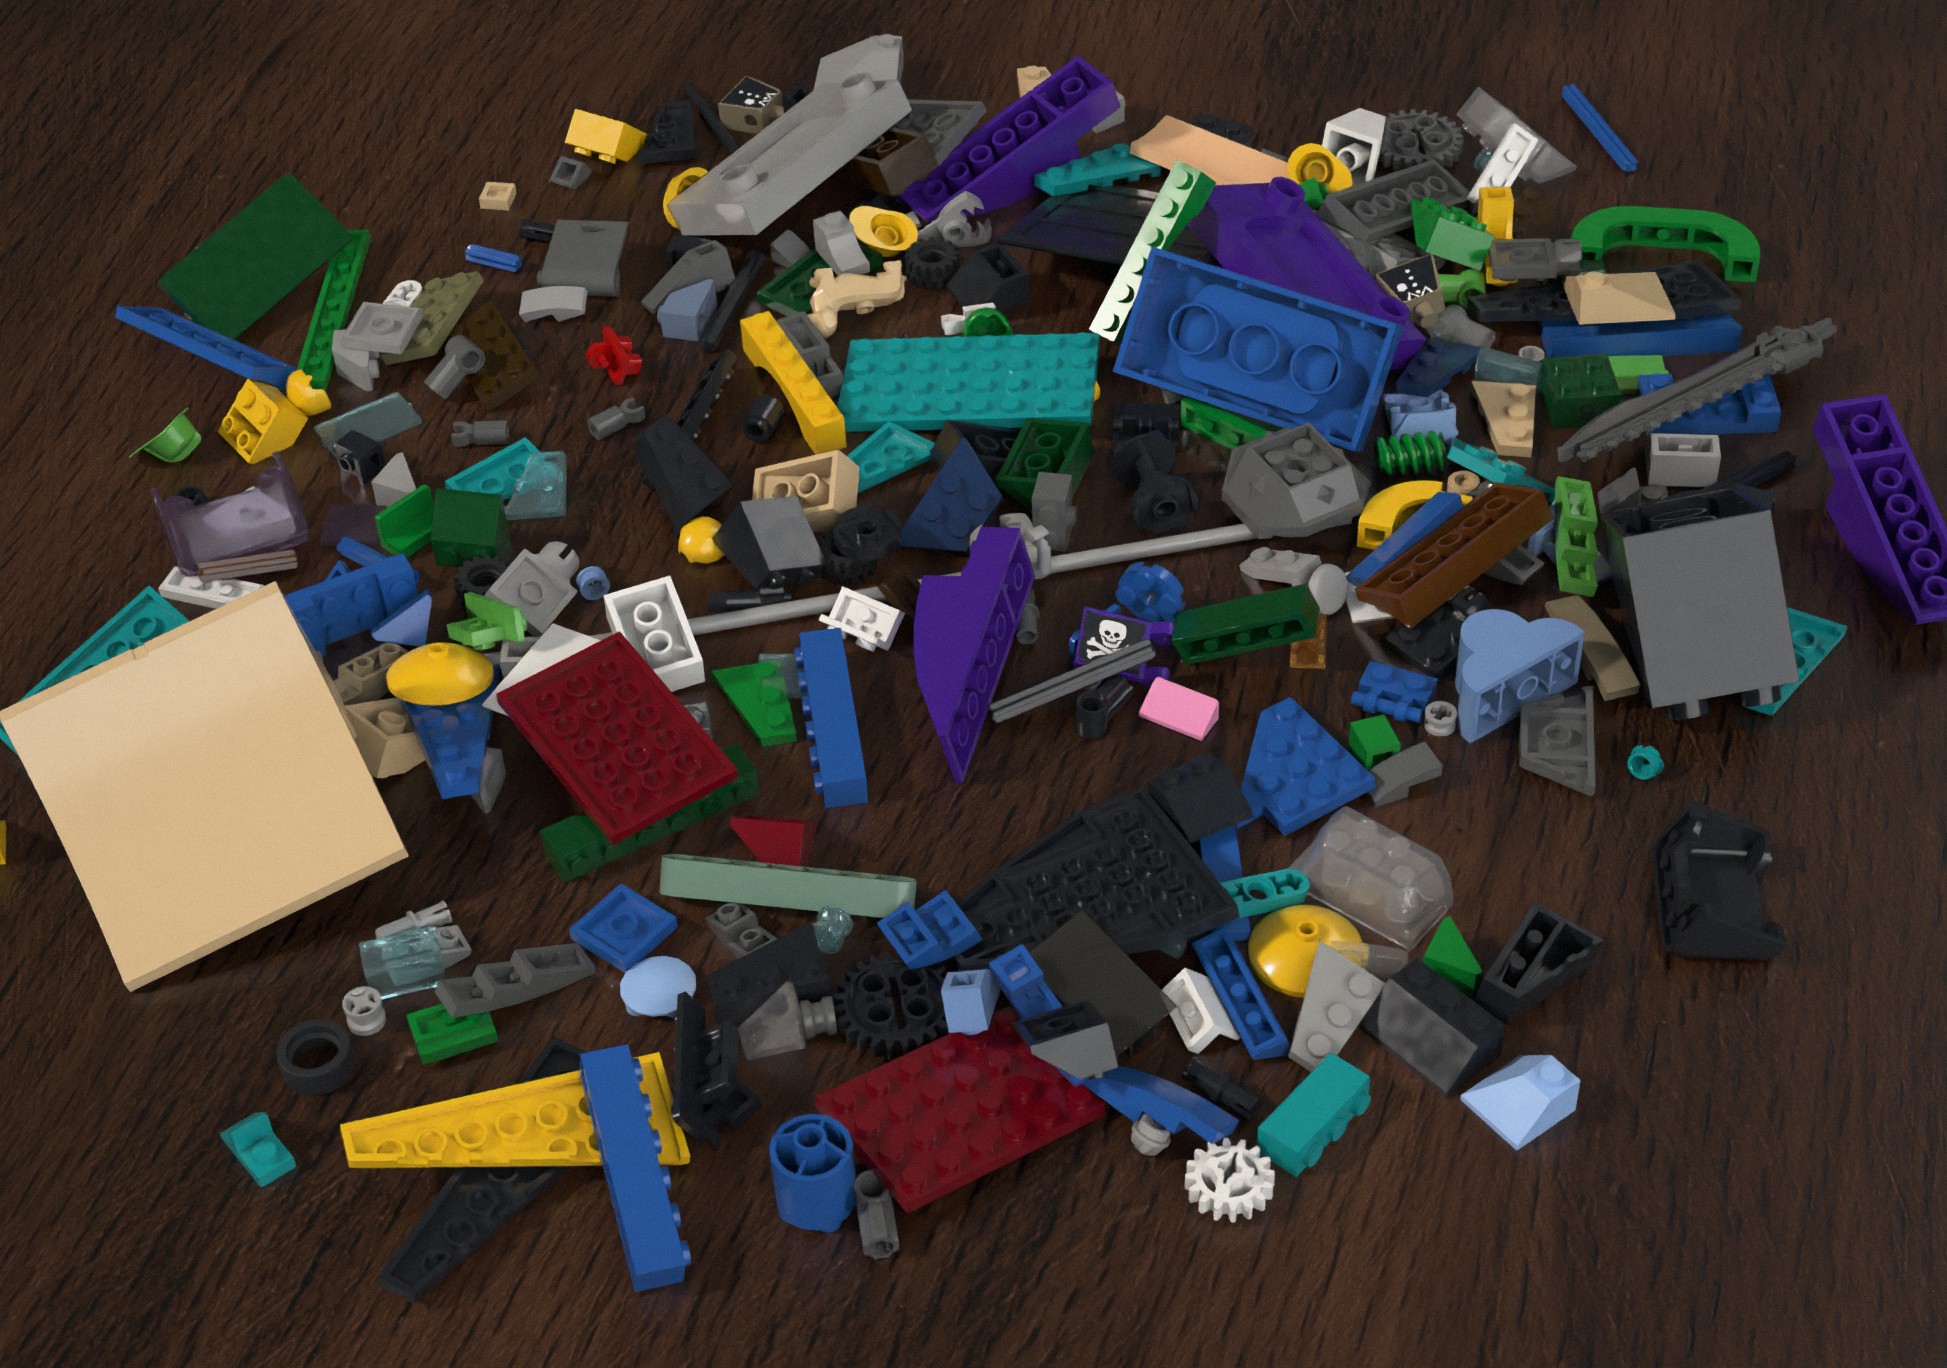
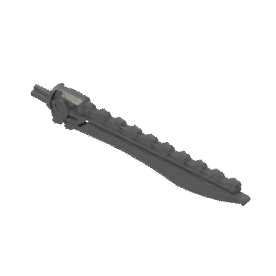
M1826 318L1810 326H1801L1796 329L1776 326L1770 331V335L1767 332L1761 333L1752 344L1696 374L1642 396L1621 402L1603 412L1578 430L1563 446L1557 448L1558 461L1565 462L1575 456L1581 458V461H1590L1591 458L1597 457L1598 452L1611 451L1612 448L1618 447L1622 441H1633V438H1638L1641 432H1652L1665 421L1673 422L1675 419L1681 418L1684 412H1695L1696 409L1702 408L1703 403H1714L1717 399H1721L1725 393H1735L1736 390L1743 389V385L1746 383L1754 384L1757 380H1762L1765 374H1787L1808 364L1812 358L1819 359L1823 353L1822 340L1836 333L1837 326L1832 325L1831 318Z

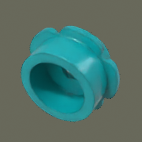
M1636 746L1631 751V756L1628 759L1629 771L1633 776L1641 780L1654 778L1656 774L1662 772L1664 767L1660 753L1652 746Z

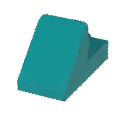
M266 1112L253 1113L220 1133L222 1140L261 1188L296 1167L294 1157L273 1133Z

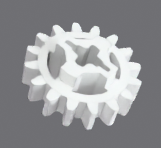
M1224 1138L1223 1146L1217 1147L1215 1143L1211 1144L1208 1142L1207 1152L1197 1148L1194 1151V1160L1187 1161L1185 1174V1189L1189 1190L1190 1203L1199 1201V1212L1201 1214L1209 1209L1213 1210L1214 1220L1216 1221L1221 1218L1222 1214H1228L1231 1223L1236 1222L1237 1214L1240 1213L1248 1220L1251 1219L1252 1208L1254 1207L1263 1212L1266 1199L1272 1200L1275 1171L1270 1170V1158H1260V1148L1258 1146L1251 1150L1245 1149V1140L1242 1139L1238 1142L1237 1146H1232L1229 1138Z

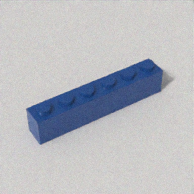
M841 628L799 633L801 647L794 648L796 668L804 669V671L798 672L800 693L807 692L808 695L801 698L804 718L811 717V721L805 722L808 743L815 742V746L809 747L812 768H819V772L813 773L816 794H823L825 808L868 803L866 773Z
M628 1044L580 1054L579 1074L634 1292L684 1282L685 1268L687 1265H691V1256L687 1241L679 1240L676 1229L681 1227V1218L677 1203L669 1202L667 1191L671 1190V1180L666 1165L660 1167L657 1154L662 1152L659 1133L657 1129L650 1130L648 1118L652 1117L650 1099L647 1093L641 1094L638 1082L643 1081L640 1061L638 1058L632 1059Z

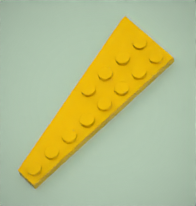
M660 1053L635 1057L639 1059L642 1069L643 1081L638 1082L641 1094L647 1093L651 1103L652 1117L648 1118L650 1130L657 1129L661 1141L662 1152L657 1154L659 1164L683 1165L690 1163V1153L682 1127H679L674 1122L671 1115L673 1096ZM579 1070L340 1125L349 1168L603 1166Z

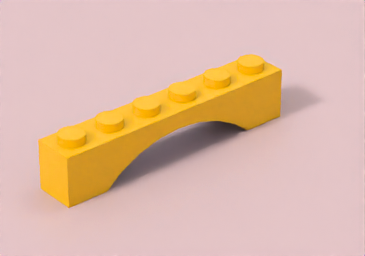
M769 311L758 313L740 320L743 350L755 367L765 368L777 381L792 407L804 439L815 455L846 448L844 416Z

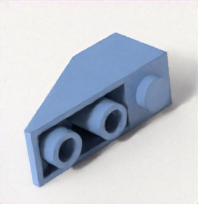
M991 970L947 972L941 994L949 1033L961 1032L964 1035H974L988 1030L1001 990Z

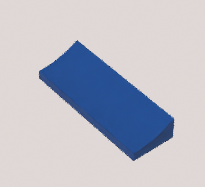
M117 306L115 318L240 376L274 386L287 396L286 381L289 375L297 370L296 367L162 307Z
M1729 312L1724 315L1711 314L1699 316L1695 320L1675 319L1580 325L1578 321H1538L1537 323L1548 358L1590 354H1607L1608 356H1677L1737 352L1743 327L1732 318Z

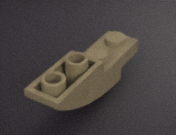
M387 642L339 666L338 679L333 682L344 705L378 701L389 691L386 679L388 669L400 656L409 651L396 643Z

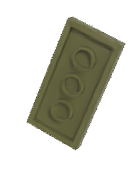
M475 271L466 274L460 272L452 277L444 279L434 278L427 282L420 297L412 304L415 308H422L423 319L402 355L381 353L380 356L385 364L390 365L436 355L484 280L479 272Z

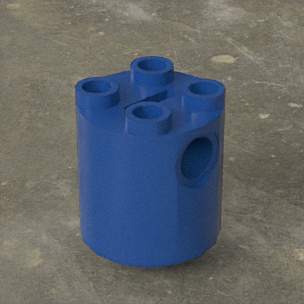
M806 1114L794 1117L778 1128L772 1136L769 1149L779 1216L784 1222L801 1229L821 1230L825 1233H831L840 1228L842 1221L847 1219L855 1208L854 1181L856 1179L852 1140L849 1131L838 1120L829 1116Z

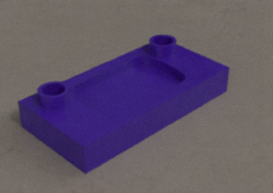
M1275 177L1270 183L1214 186L1202 211L1187 225L1224 269L1404 325L1390 370L1406 369L1414 356L1419 353L1426 340L1408 319L1410 316L1409 308L1399 299L1389 296L1383 291L1303 200L1305 191L1299 184L1288 178Z

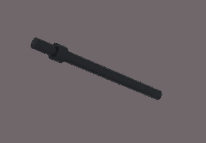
M692 82L686 83L684 91L730 155L733 154L740 147Z

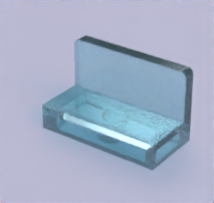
M1481 346L1477 353L1475 379L1485 382L1535 385L1537 393L1540 388L1543 363Z
M436 926L359 943L367 985L376 989L381 995V999L437 987L439 980L447 979Z

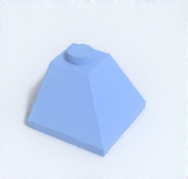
M1519 1055L1463 1093L1460 1100L1518 1151L1576 1110L1581 1080L1552 1055Z

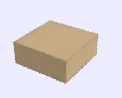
M486 182L479 197L480 208L509 210L516 195L515 184Z

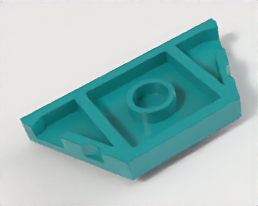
M1453 438L1448 449V459L1494 483L1499 482L1541 489L1545 493L1547 502L1553 503L1555 500V489L1525 474L1526 468L1511 460L1505 462L1498 459L1499 454L1483 446L1478 448Z

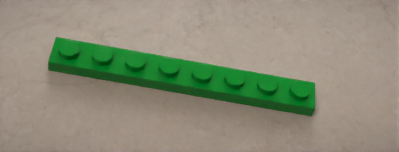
M347 230L353 236L352 241L330 259L297 370L302 369L305 375L313 377L310 381L312 389L327 390L335 364L332 353L334 330H345L371 240L369 230Z

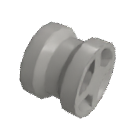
M362 986L349 991L345 995L342 1004L351 1032L356 1035L367 1036L380 1031L384 1027L386 1014L382 1007L381 995L376 989Z

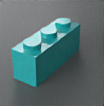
M1330 1053L1258 1127L1257 1146L1260 1148V1155L1269 1157L1271 1162L1294 1177H1297L1307 1166H1314L1327 1144L1331 1140L1337 1141L1343 1135L1347 1123L1355 1115L1361 1116L1368 1108L1371 1101V1095H1369L1370 1076Z

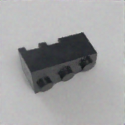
M667 414L643 430L633 449L650 484H654L661 498L659 503L663 511L667 510L674 525L673 531L677 538L680 536L681 529L690 520L701 516L706 517L723 504L734 486Z

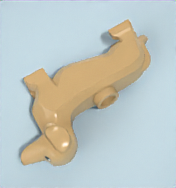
M901 260L884 262L883 266L886 272L878 273L877 277L846 273L834 278L832 268L815 270L814 277L809 281L810 285L816 288L810 300L813 314H808V317L824 339L830 337L836 331L838 311L856 309L857 314H866L873 311L874 307L887 306L903 298L905 294L904 282L907 278L902 275Z

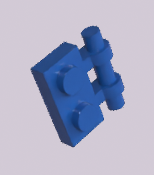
M1370 660L1359 682L1358 691H1354L1352 694L1351 705L1362 707L1364 712L1375 714L1377 711L1394 716V720L1405 723L1406 720L1420 723L1423 711L1425 712L1426 707L1430 704L1436 692L1438 679Z

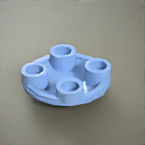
M668 956L649 957L635 963L625 972L620 983L621 998L625 1003L627 1012L633 1016L646 1015L655 1017L667 1015L668 1017L675 1018L677 995L686 991L693 997L696 991V975L690 966L680 959Z

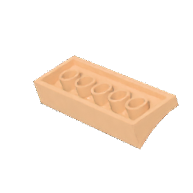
M1168 115L1146 135L1131 142L1129 151L1132 155L1169 170L1172 169L1175 161L1178 160L1205 173L1216 182L1215 185L1270 183L1275 177L1289 179L1287 162Z

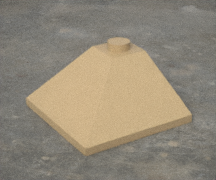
M1589 272L1581 276L1562 277L1563 287L1579 325L1675 320V312L1656 272L1622 274Z

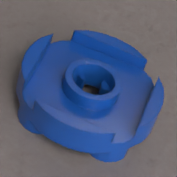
M1144 562L1132 564L1119 580V588L1116 591L1117 600L1143 621L1151 623L1174 622L1177 619L1178 612L1183 611L1185 608V601L1182 602L1181 597L1184 590L1178 579L1167 569L1156 564L1152 568L1142 566ZM1149 591H1152L1156 596H1152Z

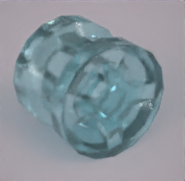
M824 906L816 917L817 922L812 925L820 951L827 954H835L840 951L844 944V937L849 936L854 923L851 917L842 909L835 906Z

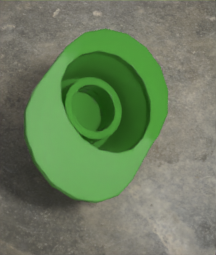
M189 408L184 409L162 433L131 454L129 458L136 456L143 450L148 451L165 462H177L189 456L202 440L201 435L185 416Z

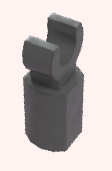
M628 398L622 402L620 407L614 406L589 418L588 428L590 433L599 441L625 428L627 423L640 422L645 418L644 407L636 408L635 399Z
M507 420L475 421L474 424H468L463 421L453 423L454 433H451L453 446L462 447L469 443H475L476 446L508 445L509 425Z

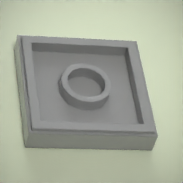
M363 302L341 338L342 348L402 355L423 319L422 308Z

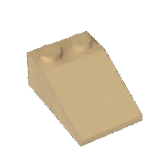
M838 449L755 469L752 500L797 496L812 532H828L837 526V519L843 512L857 505L860 467Z
M397 697L345 705L358 735L354 740L373 777L387 778L391 775L406 773L425 760L416 739V734L413 732L408 720V715L402 706L401 699Z

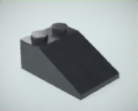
M946 420L931 452L942 468L962 437L965 438L997 489H1001L996 484V477L1021 430Z

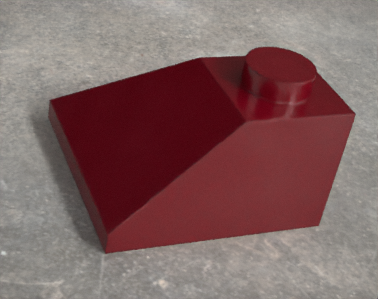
M753 815L730 817V826L760 862L807 867L817 829V821Z

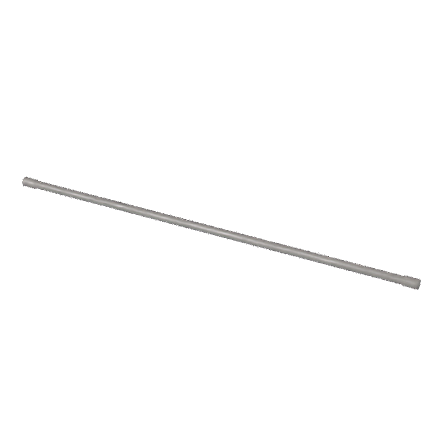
M1352 518L1331 527L1351 524ZM1238 524L1051 557L1050 574L1256 539L1257 537L1245 524ZM961 572L941 576H961ZM878 587L853 590L881 603L889 602ZM839 593L687 620L693 635L821 614L832 611ZM613 633L591 635L590 637L603 640L613 635ZM501 651L483 654L491 661L493 666L500 665Z

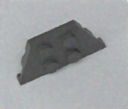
M1593 686L1581 687V694L1565 698L1560 693L1550 696L1544 701L1522 704L1519 713V767L1588 796H1594L1596 787Z

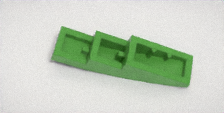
M1558 476L1555 483L1554 514L1559 588L1563 592L1594 597L1598 587L1594 563L1598 556L1594 536L1598 525V518L1591 484L1587 481Z

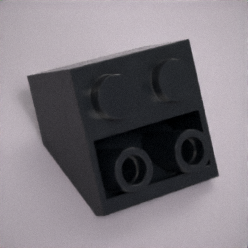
M1001 242L974 250L947 284L948 292L962 308L965 306L994 303L996 310L1005 313L1030 304L1029 274Z

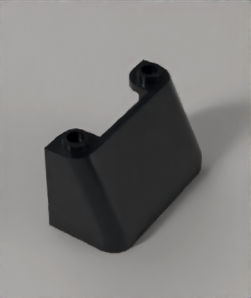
M1694 800L1663 830L1653 845L1651 859L1660 945L1664 952L1677 957L1770 960L1782 952L1786 946L1783 927L1773 921H1769L1762 926L1756 875L1762 869L1767 868L1773 859L1774 851L1771 844L1770 830Z

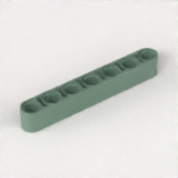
M664 854L661 861L659 893L674 897L885 918L907 902L915 909L917 880L904 876L685 854Z

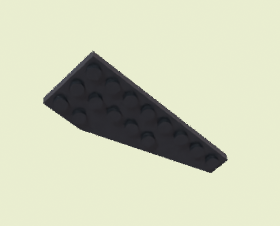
M1699 259L1612 273L1656 272L1675 312V319L1695 320L1699 316L1711 314L1724 315L1729 311L1740 310L1741 298ZM1562 282L1468 297L1467 308L1479 322L1577 321Z

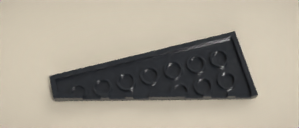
M552 1036L518 1084L578 1071L580 1068V1054L587 1053V1051ZM572 1166L457 1167L379 1275V1287L415 1304Z

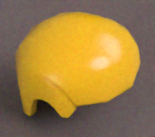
M298 369L292 372L286 381L285 386L288 400L306 416L316 415L331 409V403L326 392L323 389H312L310 381L313 377L305 375L302 369Z
M701 516L690 520L680 531L679 554L684 553L690 563L708 564L719 561L724 554L714 544L712 537L722 524L711 517Z

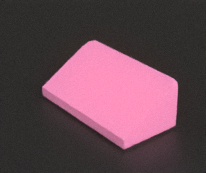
M1157 677L1144 700L1139 716L1202 741L1219 719V702L1212 697Z

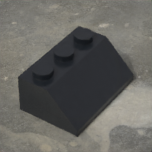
M1416 958L1389 978L1361 1021L1359 1029L1444 1097L1448 1098L1501 1056L1505 1025Z

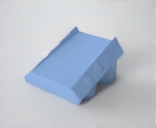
M1438 390L1429 397L1395 393L1384 394L1381 398L1392 435L1396 436L1398 441H1400L1402 434H1409L1411 439H1413L1416 432H1421L1425 438L1428 431H1435L1437 436H1439V432H1442L1444 442L1449 446L1453 438L1458 435L1456 406L1454 403L1449 402V395L1443 390Z

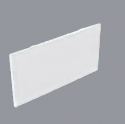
M552 623L484 701L483 707L507 715L497 702V693L601 640Z

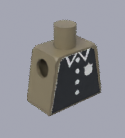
M745 76L718 104L720 121L726 129L748 133H760L784 114L782 92L780 89Z
M1432 253L1376 274L1377 284L1387 295L1399 299L1409 308L1410 316L1408 319L1412 323L1419 321L1422 327L1428 328L1438 322L1439 317L1437 314L1444 311L1445 304Z

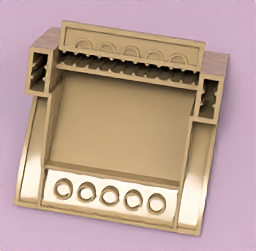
M276 581L153 638L138 648L130 649L0 711V721L58 833L102 929L124 985L130 992L409 856L354 740L358 735L338 689Z

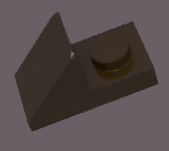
M903 563L897 566L877 587L893 608L905 613L899 628L914 634L916 603L921 584L906 564Z

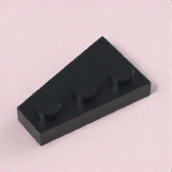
M691 100L662 103L653 121V130L647 134L645 146L643 149L640 148L638 152L639 164L675 160L686 161L697 158Z

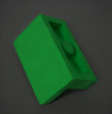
M423 484L375 516L381 546L396 556L403 553L405 558L431 542L434 503L429 486Z

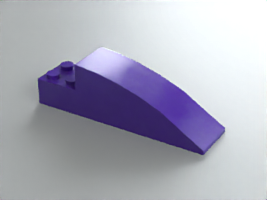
M1079 56L1075 57L964 139L938 168L930 172L931 175L927 179L912 183L907 187L906 192L897 197L930 224L938 218L940 211L945 205L965 191L974 194L983 203L984 209L974 207V215L994 211L1042 191L1034 186L1035 175L1047 171L1051 167H1058L1069 163L1071 160L1080 159L1081 156L1076 140L1121 108L1113 82ZM966 209L961 210L967 217L974 216Z
M1882 394L1821 403L1812 430L1835 481L1825 506L1847 548L1880 594L1915 625L1947 620V527L1887 395Z
M980 527L976 541L971 543L970 557L967 565H964L962 568L961 576L923 575L917 598L914 620V658L917 680L956 783L963 784L988 712V705L991 704L1022 616L1024 605L1035 579L1021 530L1017 527Z

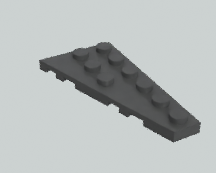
M908 100L912 111L892 127L926 135L940 166L954 148L962 143L967 133L978 124L980 118L987 110L982 101Z

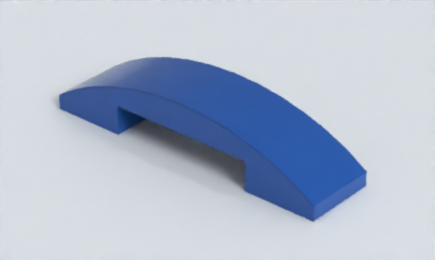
M1023 944L989 963L994 977L1020 1020L1062 1007L1044 982V973ZM1056 1067L1075 1087L1088 1080L1085 1078L1079 1079Z

